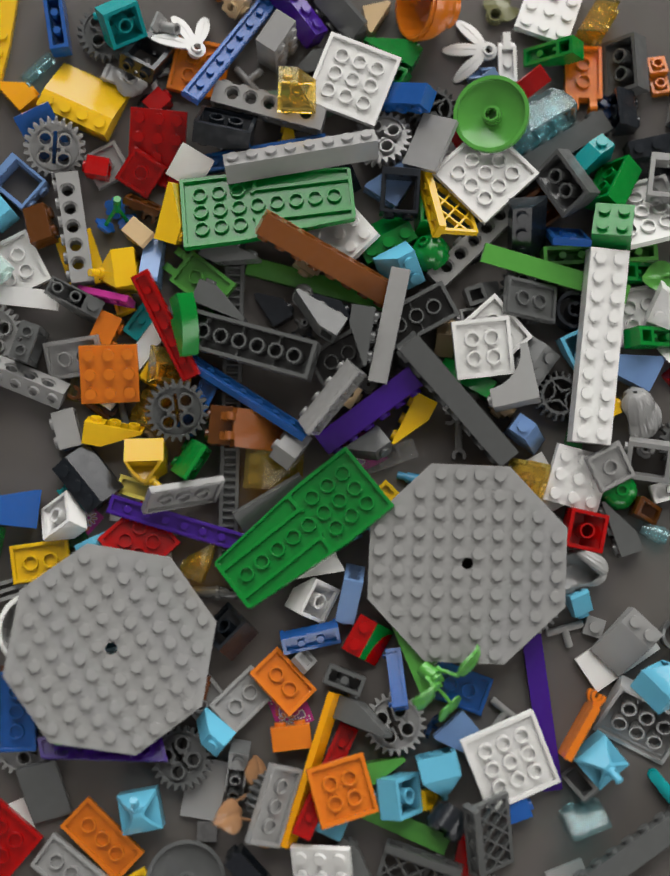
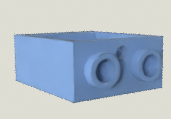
M13 152L0 165V193L21 211L24 208L37 204L36 202L48 193L49 183ZM18 167H21L40 183L23 204L1 187Z

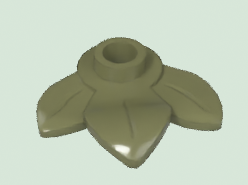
M510 0L483 1V7L486 11L485 19L492 26L500 25L502 22H510L519 13L518 8L510 7ZM496 15L497 19H493L491 16Z

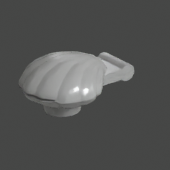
M106 64L100 77L104 82L115 84L118 92L125 97L140 95L148 86L146 81L111 64Z

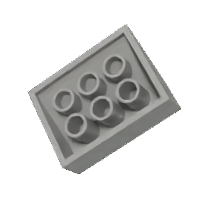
M350 360L341 361L335 369L337 370L333 377L329 376L323 384L325 386L321 392L317 391L311 398L313 401L309 407L305 406L299 413L301 417L298 419V422L308 435H320L366 378L367 374Z
M621 674L612 687L592 730H600L613 741L662 766L670 755V709L659 715L630 687L634 680Z

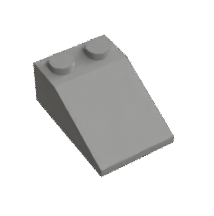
M628 607L590 650L619 677L647 653L663 634L634 607Z

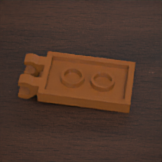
M236 407L233 408V412H221L220 420L232 421L231 431H219V439L229 440L230 447L272 452V444L277 438L281 440L280 436L284 430L254 410Z

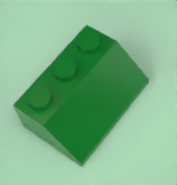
M629 154L599 167L593 183L601 193L584 208L595 211L596 203L626 204L642 172V169Z
M394 217L391 220L382 218L371 224L381 236L360 255V258L370 268L375 265L373 257L405 241L412 246L418 237L409 221Z

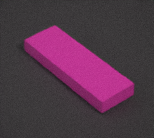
M83 285L77 286V288L105 303L132 309L135 307L136 302L129 295Z

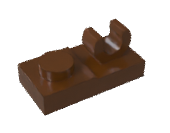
M131 192L124 196L122 202L131 210L144 211L142 220H145L147 215H151L152 224L160 216L162 205Z

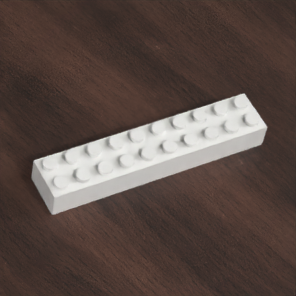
M590 247L585 253L567 442L603 446L611 445L630 251Z

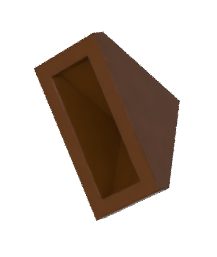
M638 496L631 505L627 515L656 526L662 508L646 497Z

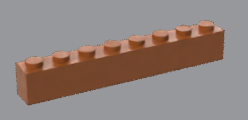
M268 209L265 211L255 229V233L260 240L266 243L270 241L275 244L274 247L279 251L291 253V257L299 262L301 260L305 261L311 269L315 271L319 269L325 273L324 275L328 279L340 281L344 288L356 290L360 297L364 299L370 298L376 306L383 309L388 278Z

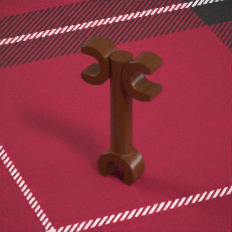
M74 385L73 388L78 391V394L71 396L68 393L67 396L72 400L77 399L81 402V390L78 386ZM83 404L96 415L101 416L102 419L108 420L118 411L115 408L113 412H108L107 408L103 407L104 410H102L96 404Z

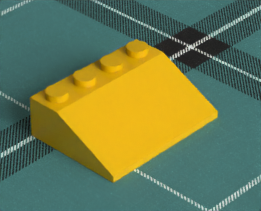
M63 63L44 87L36 106L48 101L55 116L58 117V121L61 122L63 118H65L66 124L72 121V127L78 126L80 131L108 143L130 97L121 95L116 85L104 82L94 75Z

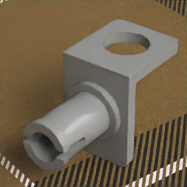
M157 11L148 32L154 35L173 34L177 36L181 31V26L179 23L169 22L161 12Z

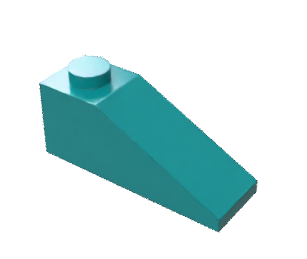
M601 133L589 141L574 157L589 175L611 160L615 144Z

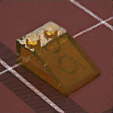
M246 449L243 488L270 490L297 473H300L303 478L304 454H301L292 466L286 470L269 457L272 451Z

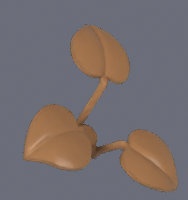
M257 755L252 756L248 761V766L245 768V778L250 786L253 785L252 779L257 780L258 774H263L264 770H267L264 762ZM244 794L236 800L232 798L225 800L214 818L213 825L223 829L228 834H236L240 831L242 821L251 822L252 818L241 817L242 808L238 805V802L247 796ZM259 846V847H261V848H263V849H269V848H270V847Z

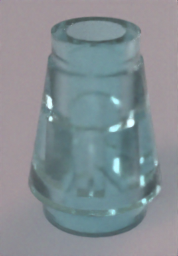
M643 523L639 534L659 545L660 543L665 545L670 530L663 526Z

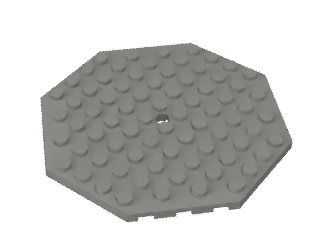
M431 463L391 500L395 507L370 526L367 599L424 661L463 663L474 652L477 644L480 646L481 651L477 664L504 665L565 608L567 527L510 466ZM467 557L473 562L472 567L469 569H465L462 566V560Z
M87 543L19 590L3 678L49 743L137 755L202 707L216 620L171 557ZM110 642L117 645V651L114 654H108L105 650L106 645Z

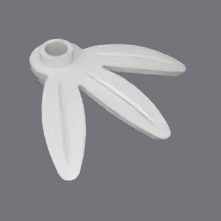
M172 16L171 21L179 23L181 26L179 34L182 38L172 34H156L151 37L158 44L178 49H187L191 58L199 59L206 52L203 42L210 29L209 19L202 17L199 20L194 35L185 21L179 17Z
M460 20L456 22L457 28L473 44H452L443 48L442 52L451 56L473 57L459 68L453 78L454 83L465 80L479 68L483 60H493L497 55V47L493 43L485 42L476 28ZM485 49H490L491 53H487Z

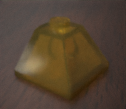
M278 66L277 112L316 114V80L299 67Z
M511 458L508 466L542 499L547 486L551 465Z
M209 545L191 554L186 560L183 559L180 565L182 574L196 582L205 583L218 546Z

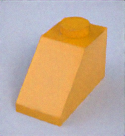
M0 81V91L20 113L36 107L40 94L33 86L29 88L25 82Z

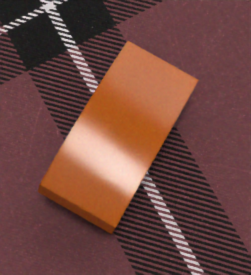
M665 57L647 58L651 97L669 96L670 84L667 77L669 70Z

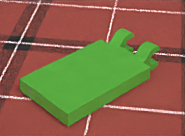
M178 247L174 253L183 260L177 269L168 262L162 267L172 275L169 281L185 293H194L199 279L205 281L206 278L217 282L216 286L227 297L237 286L235 282L193 250L187 254ZM207 309L209 312H211V313H213V314L216 313V312H214V311H212V310Z

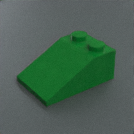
M190 438L189 441L186 440L181 446L182 452L179 457L175 456L170 464L172 466L170 470L186 481L196 478L212 453L206 445Z

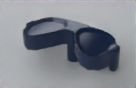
M603 95L602 101L597 102V105L604 109L603 113L609 121L611 118L610 104L607 97Z
M439 714L435 715L428 723L427 728L424 729V737L427 739L432 728L438 729L435 724L439 722Z

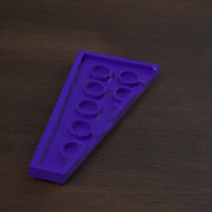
M45 736L37 738L41 759L168 762L162 736L137 755L67 745L54 746L53 743L48 742Z

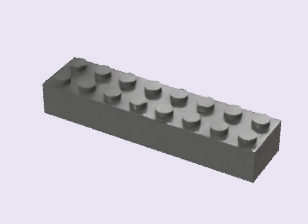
M442 280L404 301L394 351L398 350L396 345L412 331L416 332L419 337H422L459 317L460 313ZM382 313L378 316L377 324H373L372 332H376L374 344L370 343L369 351L374 352ZM351 329L339 335L333 344L330 342L322 344L314 372L323 388L325 387L323 384L329 376L333 377L337 372L335 369L341 361L350 360L359 369L365 367L363 366Z
M197 309L199 352L303 381H312L322 347L318 341Z
M412 331L396 345L399 349L396 353L405 363L408 361L411 363L409 368L418 378L420 376L424 378L421 382L431 393L433 391L436 392L434 397L443 407L446 405L449 407L447 412L456 422L458 420L461 421L460 427L468 436L473 435L471 439L481 451L485 448L486 451L483 453L493 465L498 463L499 466H503L518 453V450L416 332Z

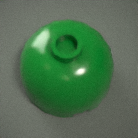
M431 234L423 235L416 240L412 247L415 250L423 272H428L427 269L432 268L433 270L439 269L450 257L448 254L450 247L441 236L439 238H432Z
M628 479L605 491L602 494L601 501H605L615 511L628 508L637 497L638 490L635 481Z

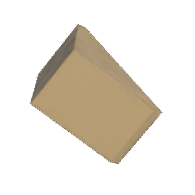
M387 0L362 6V15L368 21L367 37H373L390 11V1Z
M134 216L121 229L130 242L142 249L146 247L155 235L153 231Z
M454 320L436 329L434 354L439 357H453L454 351L450 322H454Z

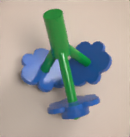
M115 196L104 203L107 209L106 214L109 215L107 220L96 218L95 222L100 231L110 234L115 232L114 224L110 222L112 218L119 219L120 216L122 217L118 221L119 229L121 230L133 216L137 218V215L135 213L125 215V204H122L123 200L121 197Z

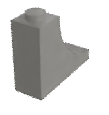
M528 342L520 344V360L513 375L503 384L489 389L490 396H487L489 407H493L495 413L541 402Z

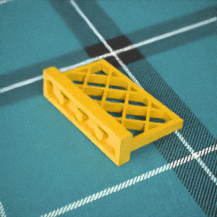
M421 170L420 194L432 238H439L441 234L477 236L479 232L474 215L445 189L442 184L437 183L432 173ZM438 190L446 196L445 199L438 195ZM450 199L457 205L453 207L447 200ZM443 205L451 212L447 214L442 210L441 206ZM459 206L466 211V215L457 210ZM455 214L461 221H456L451 215ZM447 220L449 223H451V224H452L453 226H455V227H454V228H448V227H446V222H445V221ZM465 222L471 229H467L461 224Z

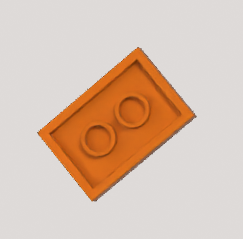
M278 646L248 673L287 717H290L317 690Z

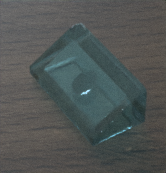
M46 52L20 75L21 79L28 86L56 63L52 53Z

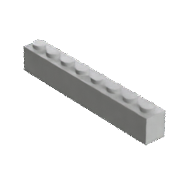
M374 129L222 154L228 185L379 159L378 140Z

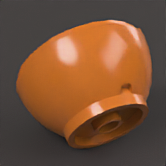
M396 0V21L401 34L412 42H422L435 38L446 29L454 26L460 14L461 0Z

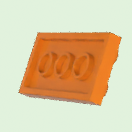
M90 796L60 825L109 876H123L145 852L129 835L123 836L122 828Z

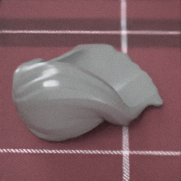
M631 386L623 392L621 407L628 420L629 435L640 438L653 437L660 428L664 427L660 407L644 388Z
M582 549L567 552L566 595L581 588L595 587L602 584L606 580L609 570L605 558L594 552Z

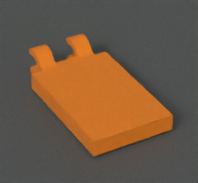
M584 46V60L564 65V101H570L569 115L577 114L579 104H588L587 115L592 111H597V102H601L603 99L602 46Z
M588 688L586 691L587 702L585 701L558 749V754L570 762L575 757L601 710L599 708L606 701V696L600 693L597 694V691Z

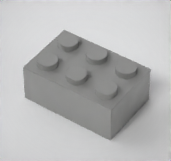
M278 9L275 10L255 39L258 62L276 74L280 69L283 70L288 62L287 58L290 54L293 55L298 47L296 20Z

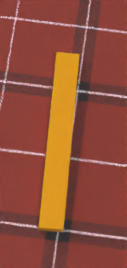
M337 692L327 693L280 847L290 849L292 843H297L298 836L291 832L310 791L305 769L321 765L335 722L333 715L339 696L343 694Z

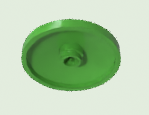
M489 75L474 80L463 89L456 100L453 111V119L459 122L456 132L468 147L478 152L497 153L512 147L523 136L530 120V105L525 92L515 81L504 76Z

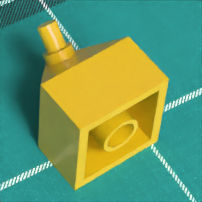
M134 247L111 249L100 267L88 269V276L96 277L117 293L125 294L130 292L131 294H136L138 292L130 277L139 273V255Z
M164 438L124 439V463L129 474L137 482L149 486L162 485L158 478L168 473V449Z

